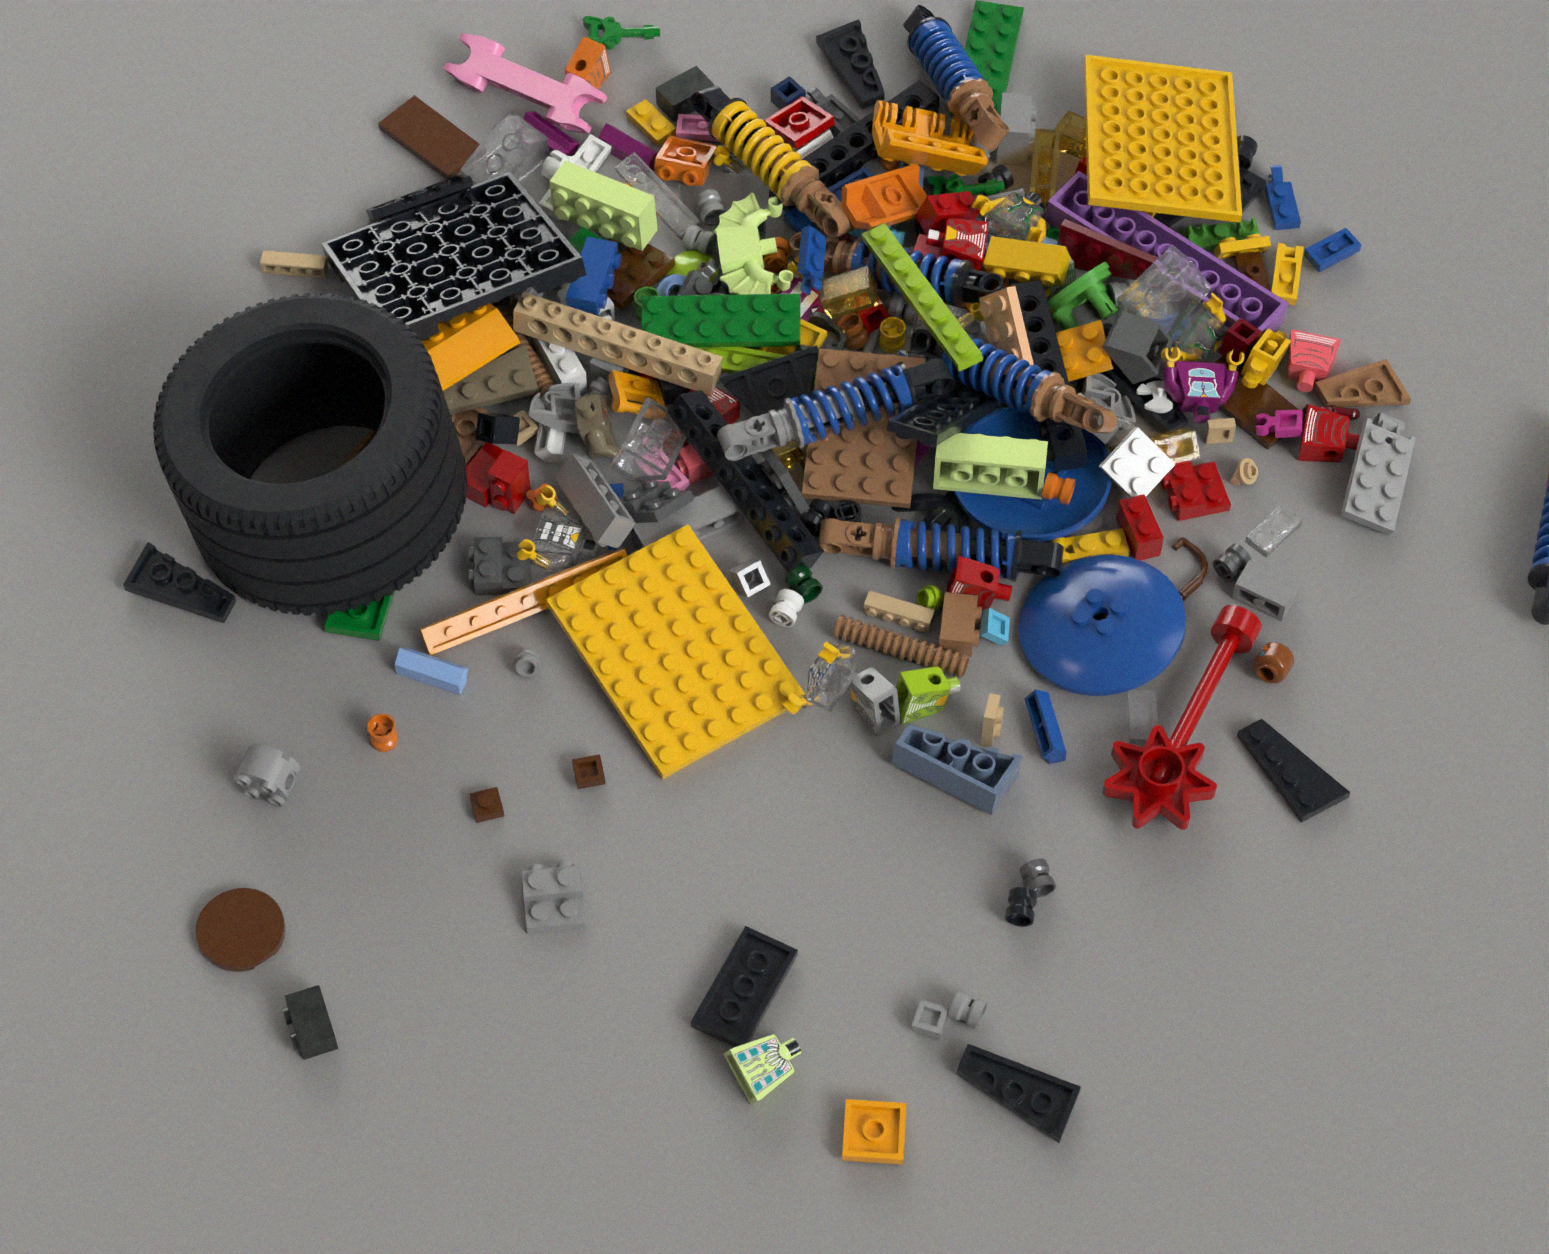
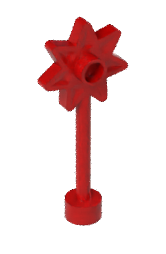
M1227 605L1221 609L1211 628V636L1218 646L1170 739L1162 726L1155 725L1144 747L1122 741H1115L1113 743L1111 756L1121 771L1104 781L1102 793L1105 797L1132 801V826L1134 828L1140 829L1158 814H1161L1176 827L1185 830L1188 828L1190 821L1189 802L1211 800L1215 797L1217 784L1196 771L1203 758L1205 746L1202 743L1187 745L1234 652H1249L1262 629L1259 618L1248 609L1236 605Z

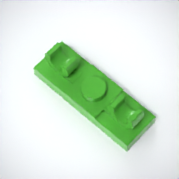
M1255 218L1244 222L1241 219L1240 223L1229 222L1206 226L1201 224V227L1192 228V225H1188L1187 228L1180 230V235L1207 252L1214 251L1223 239L1235 237L1237 241L1244 240L1248 235L1260 234Z

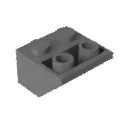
M1121 311L1118 313L1102 347L1131 383L1135 384L1158 375L1164 362L1161 358V351L1164 348H1168L1169 352L1173 339L1159 322Z

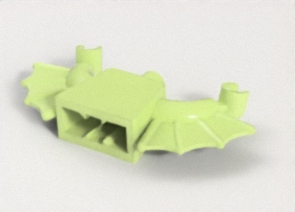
M752 192L743 200L733 201L731 208L719 215V225L713 231L717 235L720 264L723 276L719 279L727 284L730 294H771V285H774V283L782 291L790 288V281L793 280V273L791 271L783 270L779 273V276H776L775 273L764 270L763 255L778 253L775 237L760 240L758 226L767 219V216L776 218L781 215L783 204L778 205V197L769 198L768 206L763 210L762 208L760 209L756 196Z

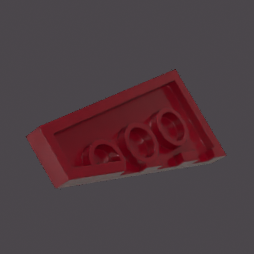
M1065 219L1062 222L1057 245L1066 246L1071 259L1074 261L1075 269L1090 271L1098 265L1107 262L1110 267L1108 270L1111 276L1151 283L1155 278L1158 257Z

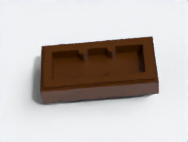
M1261 253L1235 254L1234 263L1236 270L1271 291Z

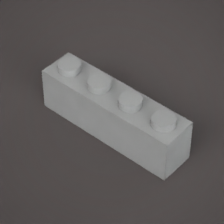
M572 453L555 477L561 487L560 490L568 497L572 503L571 507L582 518L583 525L592 533L593 540L600 546L606 547L608 545L618 549L636 523L593 460Z
M716 486L706 493L696 497L693 496V501L659 522L636 523L631 530L632 540L637 549L640 550L688 524L700 541L743 523L744 516L724 487Z

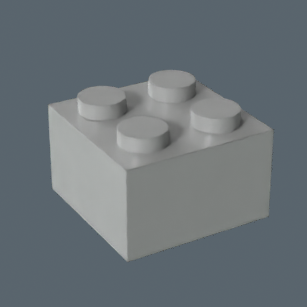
M1002 93L1000 117L1009 127L1010 131L998 145L996 164L1026 167L1027 156L1032 157L1034 141L1029 140H1034L1035 122L1031 121H1036L1037 106L1032 105L1033 95Z

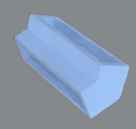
M407 647L399 648L395 661L396 674L459 695L467 682L469 668Z

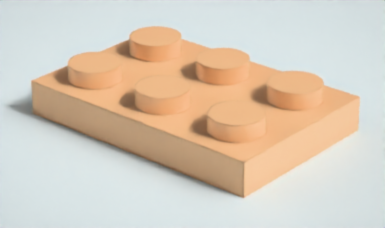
M1007 287L979 298L980 311L984 317L986 337L989 343L995 349H1002L1006 351L1007 355L1013 354L1017 356L1018 360L1024 359L1030 365H1033L1016 287Z

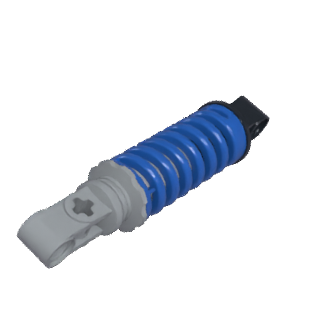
M932 359L910 368H906L905 364L901 361L891 366L890 369H882L879 376L874 372L869 373L866 376V381L862 377H855L852 385L847 381L841 382L838 389L830 385L825 389V394L821 390H815L811 398L805 394L800 395L799 398L798 396L785 398L782 410L775 411L773 409L766 414L726 425L718 431L717 438L725 457L730 461L740 460L743 457L764 452L777 446L783 447L786 445V442L795 441L798 447L802 448L804 445L817 441L814 433H817L820 439H825L827 437L825 430L831 428L832 433L838 435L840 433L839 425L845 424L846 429L851 431L854 429L853 421L858 420L861 426H866L868 424L867 412L871 411L875 422L881 420L879 408L884 407L888 417H894L895 410L893 404H899V407L896 408L898 414L916 405L917 401L949 392L954 386V380L945 361L942 359Z

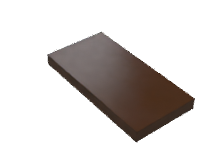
M415 95L378 123L380 130L445 179L456 176L485 153L484 146Z
M1222 356L1220 359L1214 362L1225 364L1226 368L1229 367L1226 357ZM1244 364L1241 366L1237 365L1238 376L1234 391L1227 402L1220 405L1218 409L1229 418H1234L1237 425L1266 449H1269L1282 438H1275V432L1265 436L1257 435L1256 425L1264 424H1257L1256 415L1264 413L1274 417L1275 410L1299 409L1267 383L1265 385L1259 383L1256 388L1252 389L1244 386L1241 382L1244 376L1241 374Z

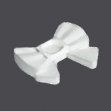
M1153 381L1146 385L1141 384L1138 387L1137 395H1153L1154 399L1147 402L1144 406L1146 410L1156 413H1166L1172 410L1173 403L1167 399L1164 381Z

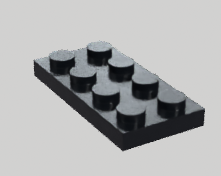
M745 926L691 1020V1027L733 1047L749 1043L797 958L798 950Z

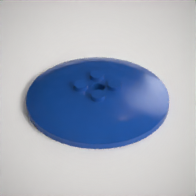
M1011 406L991 412L967 427L963 432L964 434H983L995 437L1008 436L1016 439L1046 441L1040 438L1039 424L1041 422L1035 420L1029 413L1021 412L1018 408ZM1082 429L1088 451L1086 467L1054 472L1052 463L1046 460L1044 483L1049 472L1057 474L1062 479L1067 477L1076 479L1072 498L1068 506L1060 504L1056 499L1046 500L1042 498L1040 500L953 491L967 515L989 531L997 529L1000 536H1002V531L1021 530L1022 539L1027 541H1048L1062 538L1089 524L1105 505L1110 493L1112 479L1099 468V465L1109 456L1108 451L1099 438L1093 433Z
M1120 555L1089 556L1062 565L1060 576L1044 577L1036 584L1026 598L1020 613L1019 638L1023 653L1030 666L1052 685L1080 695H1115L1136 689L1148 683L1171 664L1184 640L1186 631L1185 608L1175 585L1166 575L1152 565ZM1099 613L1108 615L1106 619L1100 621L1094 619V616Z

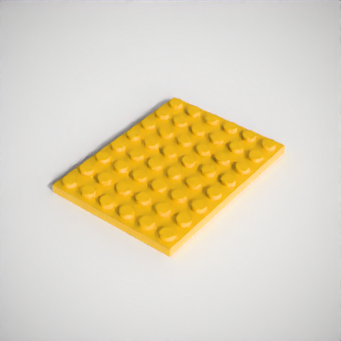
M1085 55L1083 65L1088 205L1240 223L1242 203L1232 72Z
M688 524L546 599V605L662 780L786 712L787 709L782 704L793 692L800 699L807 696Z

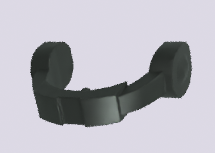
M817 311L813 312L809 323L826 331L833 332L839 343L833 341L831 346L835 348L832 350L843 351L846 346V333L839 326L831 322L832 320L827 314ZM798 345L794 353L810 348V346Z

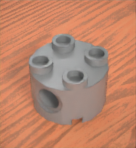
M253 744L252 747H248L235 773L234 781L244 788L242 793L245 796L254 800L261 796L267 798V801L271 804L282 807L301 771L300 765L292 757H289L288 761L281 758L284 752L267 745Z

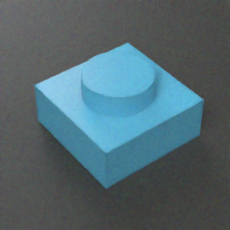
M991 608L983 610L980 636L998 645L1007 643L1010 618Z

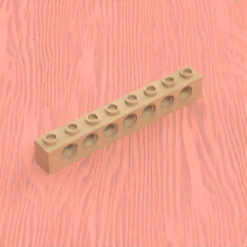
M526 292L522 293L513 310V331L695 391L702 390L712 396L721 376L722 356Z

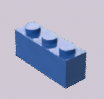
M587 237L581 252L586 276L570 283L566 294V306L599 316L600 310L606 307L608 297L606 293L608 289L613 287V272L620 267L621 254L618 253L617 242Z

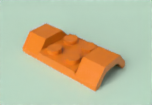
M916 163L845 184L842 187L841 207L854 228L870 230L883 223L890 226L916 218V213L927 197L919 184V165Z

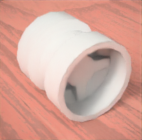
M782 589L776 597L777 604L773 605L769 612V618L775 624L789 628L795 624L797 619L796 613L802 609L804 599L793 590Z

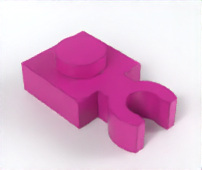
M1275 410L1274 417L1264 413L1256 415L1257 424H1264L1256 425V434L1259 436H1265L1271 432H1275V438L1303 436L1302 410Z

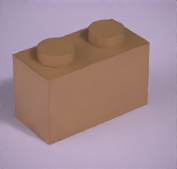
M945 592L939 646H943L944 650L949 648L952 650V653L958 651L962 656L968 654V657H971L972 647H978L980 630H974L975 623H981L982 607L977 606L978 595Z

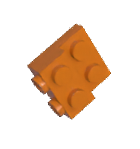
M669 135L655 158L654 176H658L665 181H682L688 186H703L709 176L710 165L716 156L713 152L717 145Z

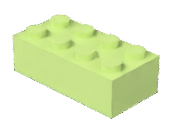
M566 160L549 181L554 216L561 220H567L579 225L581 228L585 227L601 234L605 238L614 239L628 247L643 251L658 230L655 199L651 194Z
M957 433L936 447L933 489L1042 500L1048 442L1037 439H1016L1008 436L995 437L983 434Z

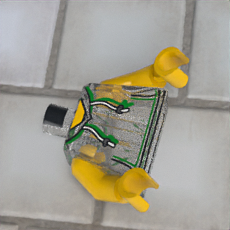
M1012 192L1007 197L991 201L983 195H978L971 206L972 208L979 209L981 215L984 216L986 214L985 221L989 222L987 233L994 237L1042 243L1046 238V221L1042 218L1044 210L1039 206L1042 202L1041 197L1034 192H1030L1026 198L1016 192Z
M1214 293L1210 294L1211 298L1206 303H1200L1193 297L1168 332L1169 336L1173 339L1172 346L1178 347L1181 352L1180 358L1177 361H1197L1200 358L1209 360L1215 352H1219L1228 328L1224 325L1226 316L1222 308L1223 301ZM1173 347L1170 349L1172 352L1170 358L1173 357Z

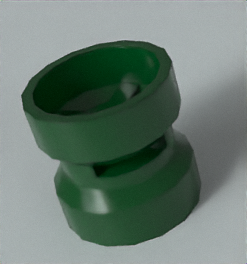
M806 565L794 568L785 579V583L789 588L795 590L803 597L804 604L816 599L823 590L822 584L812 577V572Z

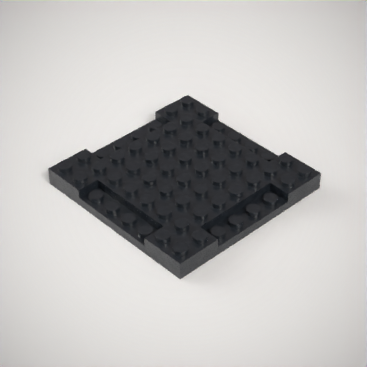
M510 171L321 243L329 265L340 281L346 283L358 301L360 299L367 300L369 304L374 303L378 308L383 307L387 309L388 312L402 319L418 335L421 341L427 340L432 335L439 333L438 323L450 321L455 316L466 312H473L489 303L499 302L504 297L514 293H522L530 287H533L537 294L552 291L555 287L575 282L578 278L586 276L581 255Z

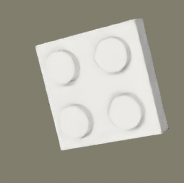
M1134 427L1099 465V468L1131 498L1142 494L1147 496L1173 468L1175 463L1138 427Z

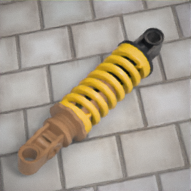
M712 86L692 94V107L709 123V134L725 145L731 153H734L735 157L742 161L748 169L752 170V173L760 178L763 184L769 186V189L776 194L782 204L791 207L796 205L800 212L805 213L830 238H836L856 229L843 211L841 202L833 193L826 189L825 184L818 181L819 170L806 160H801V155L798 152H793L792 147L784 143L781 136L775 135V131L771 127H766V123L762 119H758L757 114L751 111L742 98L730 99L718 86Z

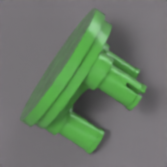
M1107 262L1093 268L1047 301L1052 319L1056 324L1059 323L1063 330L1079 326L1072 315V310L1088 300L1093 304L1102 319L1106 320L1119 311L1105 292L1107 289L1102 283L1111 275Z

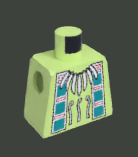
M773 1034L734 1047L723 1054L749 1103L753 1104L794 1073V1068L789 1060L800 1055L801 1049L794 1038L780 1044L777 1037Z

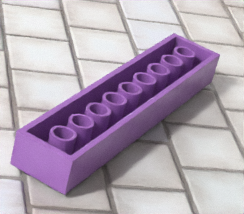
M1080 171L1048 201L1045 221L1060 230L1062 222L1066 219L1158 257L1155 278L1151 283H1142L1184 310L1191 300L1192 302L1196 300L1192 304L1193 306L1189 308L1188 312L1190 314L1201 313L1205 308L1202 303H1206L1211 298L1210 294L1214 293L1223 301L1222 308L1226 316L1224 325L1221 324L1218 329H1215L1220 333H1225L1240 318L1261 330V337L1267 329L1275 332L1284 323L1288 302L1147 213L1088 205L1087 176ZM1207 310V314L1211 317V312ZM1204 315L1205 323L1209 324L1207 322L1208 318Z

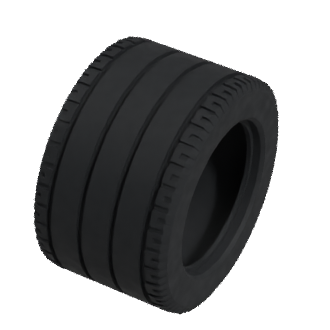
M303 293V296L293 294L288 298L286 296L279 297L278 300L272 298L267 303L262 304L260 302L252 308L249 306L241 313L238 311L233 314V317L223 319V323L214 325L212 330L204 332V336L195 340V344L186 349L187 353L181 355L179 362L175 363L172 367L173 372H170L166 377L167 382H163L162 392L158 396L159 401L156 402L153 435L158 461L200 553L208 567L219 580L241 598L248 599L253 604L257 603L262 608L268 606L270 610H279L281 613L287 614L292 612L294 615L303 613L304 616H310L312 613H316V615L328 613V615L335 614V611L347 612V609L351 608L356 610L359 609L360 605L364 604V606H367L375 600L377 603L382 600L381 597L385 595L388 597L393 594V591L403 589L404 584L413 582L414 577H420L423 574L422 570L428 569L431 566V562L438 559L439 552L445 550L446 543H450L452 534L457 530V524H460L461 514H463L464 504H466L467 473L465 458L431 356L418 335L402 319L397 318L383 307L378 308L376 304H369L367 300L360 299L358 301L355 297L350 296L346 298L345 295L339 294L334 296L331 293L326 295L322 293H315V295ZM333 426H357L377 431L369 444L358 455L343 466L320 477L286 484H271L250 480L259 465L272 452L286 442L307 432Z

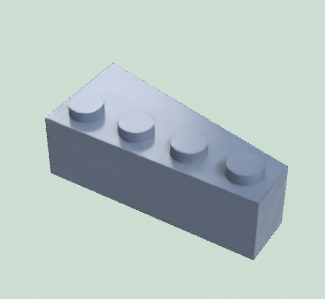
M909 724L895 743L892 764L992 815L1018 777L1023 756L1014 753L1012 756L998 753L999 749L989 746L987 749L970 745L971 741L961 738L960 740L945 738L943 733Z

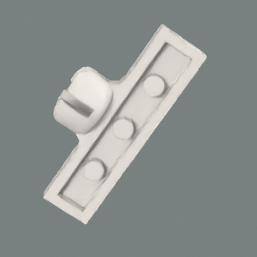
M590 134L573 156H567L558 150H553L550 153L553 157L548 156L545 159L541 174L550 180L565 160L596 172L610 154L612 146ZM549 188L538 205L545 213L560 221L561 219L554 216L551 190Z

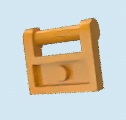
M616 370L611 371L608 375V381L614 400L612 404L614 412H629L651 417L653 421L660 423L664 421L666 408L657 380ZM627 400L640 402V403H642V404L629 402V401H627Z

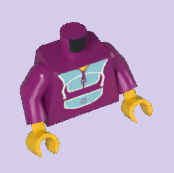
M1173 347V357L1170 358L1168 356V348H1164L1161 351V358L1166 362V366H1164V389L1173 401L1177 402L1180 411L1193 412L1196 423H1206L1210 420V413H1216L1219 406L1225 404L1233 393L1238 376L1237 365L1244 361L1243 352L1240 353L1238 362H1233L1231 359L1233 350L1227 353L1226 360L1229 367L1226 368V365L1221 363L1177 361L1180 358V349Z

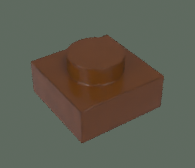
M600 754L572 759L577 789L606 784Z
M498 787L469 793L476 823L505 816Z

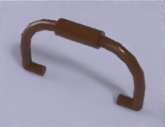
M1181 537L1172 545V548L1177 551L1184 545L1194 552L1201 562V572L1198 576H1194L1178 591L1182 600L1185 601L1203 584V579L1207 575L1208 562L1205 554L1196 545Z

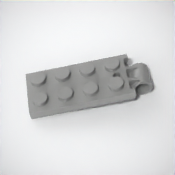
M1379 411L1374 420L1367 418L1362 425L1340 516L1390 536L1395 530L1416 437L1410 436L1405 438L1401 436L1405 422Z

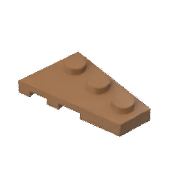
M1387 359L1317 381L1314 387L1325 407H1332L1333 405H1336V407L1409 405L1411 400Z

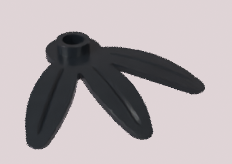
M953 491L947 492L945 496L934 493L915 494L911 496L910 508L891 507L896 512L935 509L922 520L926 524V530H931L933 523L940 524L941 529L948 519H951L950 524L954 525L955 533H960L962 526H968L965 511L956 501L957 499Z

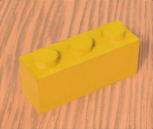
M991 236L983 265L987 273L998 274L1002 280L1004 278L1015 279L1020 283L1042 280L1043 286L1053 287L1054 285L1063 286L1071 257L1066 246Z

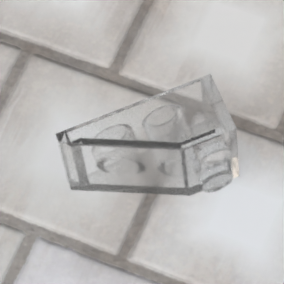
M511 112L494 125L460 169V173L471 176L474 184L509 171L520 181L544 163L545 159L549 156L548 138L516 113Z

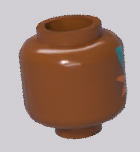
M1269 642L1263 645L1253 661V668L1262 681L1279 683L1286 678L1293 667L1294 656L1285 645L1278 642Z

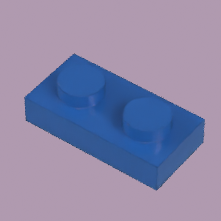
M1344 228L1305 248L1304 256L1318 272H1321L1359 252L1362 244L1347 228Z

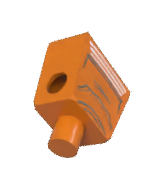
M584 36L567 64L565 74L571 73L581 77L598 89L611 73L605 45Z

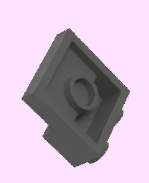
M656 478L642 482V486L624 493L623 497L619 498L635 523L659 522L694 500L691 490H679L678 487L671 488L669 481H657Z
M502 537L474 538V545H469V562H474V568L468 569L469 585H474L476 595L506 594L531 584L530 558L526 560H519L517 558V552L522 549L518 547L520 542L502 543Z

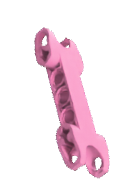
M461 33L459 40L470 48V57L465 63L460 65L446 63L443 70L447 74L459 80L467 88L479 93H483L487 83L547 108L548 111L544 118L562 129L585 134L590 133L592 127L579 118V112L583 105L589 102L605 104L608 97L603 92L587 83L583 78L571 73H567L562 83L501 58L505 48L497 42L483 36Z

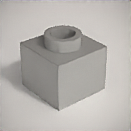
M750 558L729 570L739 595L749 597L771 585L760 560ZM748 573V579L745 580L744 575Z

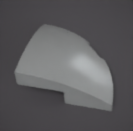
M1100 373L1084 377L1082 394L1086 398L1090 399L1093 397L1102 400L1132 425H1135L1136 420L1133 406L1126 395L1123 399L1121 398V394L1115 389V382Z
M562 383L549 386L548 392L541 398L540 393H537L531 401L529 417L548 427L579 434L574 402L581 398L579 383Z

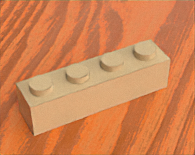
M263 250L260 261L262 273L326 279L328 270L327 256Z
M869 590L864 602L863 613L870 617L883 619L886 622H894L903 627H910L920 632L929 633L934 621L935 610Z

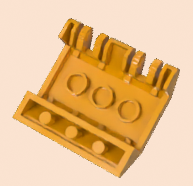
M877 100L874 108L872 136L878 156L888 161H894L895 159L905 161L909 165L917 163L918 165L929 166L936 171L949 170L960 176L967 174L975 176L987 165L988 159L985 150L970 146L974 132L963 120L960 122L959 119L953 117L950 124V134L945 135L943 134L946 121L945 114L939 113L937 116L936 112L915 108L913 111L912 107L907 106L903 111L902 125H897L895 123L898 105L891 103L889 107L888 102Z
M490 303L479 307L473 312H466L455 316L450 321L438 323L439 333L432 335L427 340L421 341L431 356L443 391L520 343L519 338L502 314Z

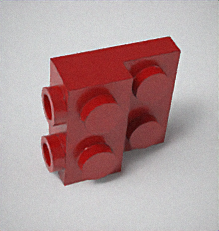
M803 96L764 120L766 127H771L775 131V135L782 137L784 143H788L796 149L835 125L834 116Z
M1190 460L1175 463L1173 468L1160 481L1162 489L1168 492L1169 508L1171 512L1175 511L1178 521L1230 511L1231 503L1215 461L1192 466Z

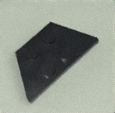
M816 345L719 379L754 416L766 414L773 409L775 411L782 410L785 398L797 396L799 398L802 394L811 398L819 350Z

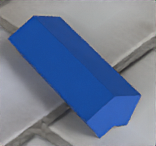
M1035 689L1024 699L1043 759H1047L1048 764L1065 761L1067 751L1049 693Z

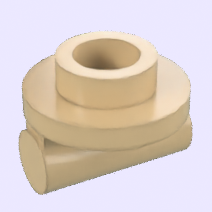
M1250 458L1241 459L1230 480L1231 484L1234 486L1253 484L1258 475V468L1254 461Z

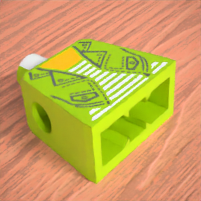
M938 666L900 672L895 688L898 693L901 725L941 712L946 705L948 696L960 692L961 687L956 676L946 678L942 669Z

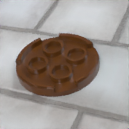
M251 888L232 889L217 895L203 908L196 924V939L200 950L213 965L227 971L241 972L255 969V966L265 962L272 955L275 956L285 937V921L279 905L266 893Z

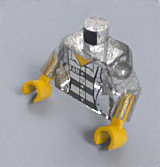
M549 485L544 486L541 491L546 494L547 498L540 493L537 495L536 500L540 505L548 504L549 509H544L533 540L524 539L518 544V547L522 549L517 552V558L519 560L530 558L531 565H536L546 572H553L576 566L580 554L594 557L598 544L593 540L585 539V526L582 521L559 499H554L556 492L553 487Z

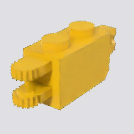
M1270 329L1265 331L1252 348L1241 371V374L1244 375L1241 381L1244 386L1252 389L1256 388L1259 383L1262 385L1266 384L1282 362L1291 343V340L1287 339L1288 334L1280 330L1276 333Z

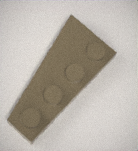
M523 345L490 361L444 390L443 393L450 414L453 415L539 393L526 345Z

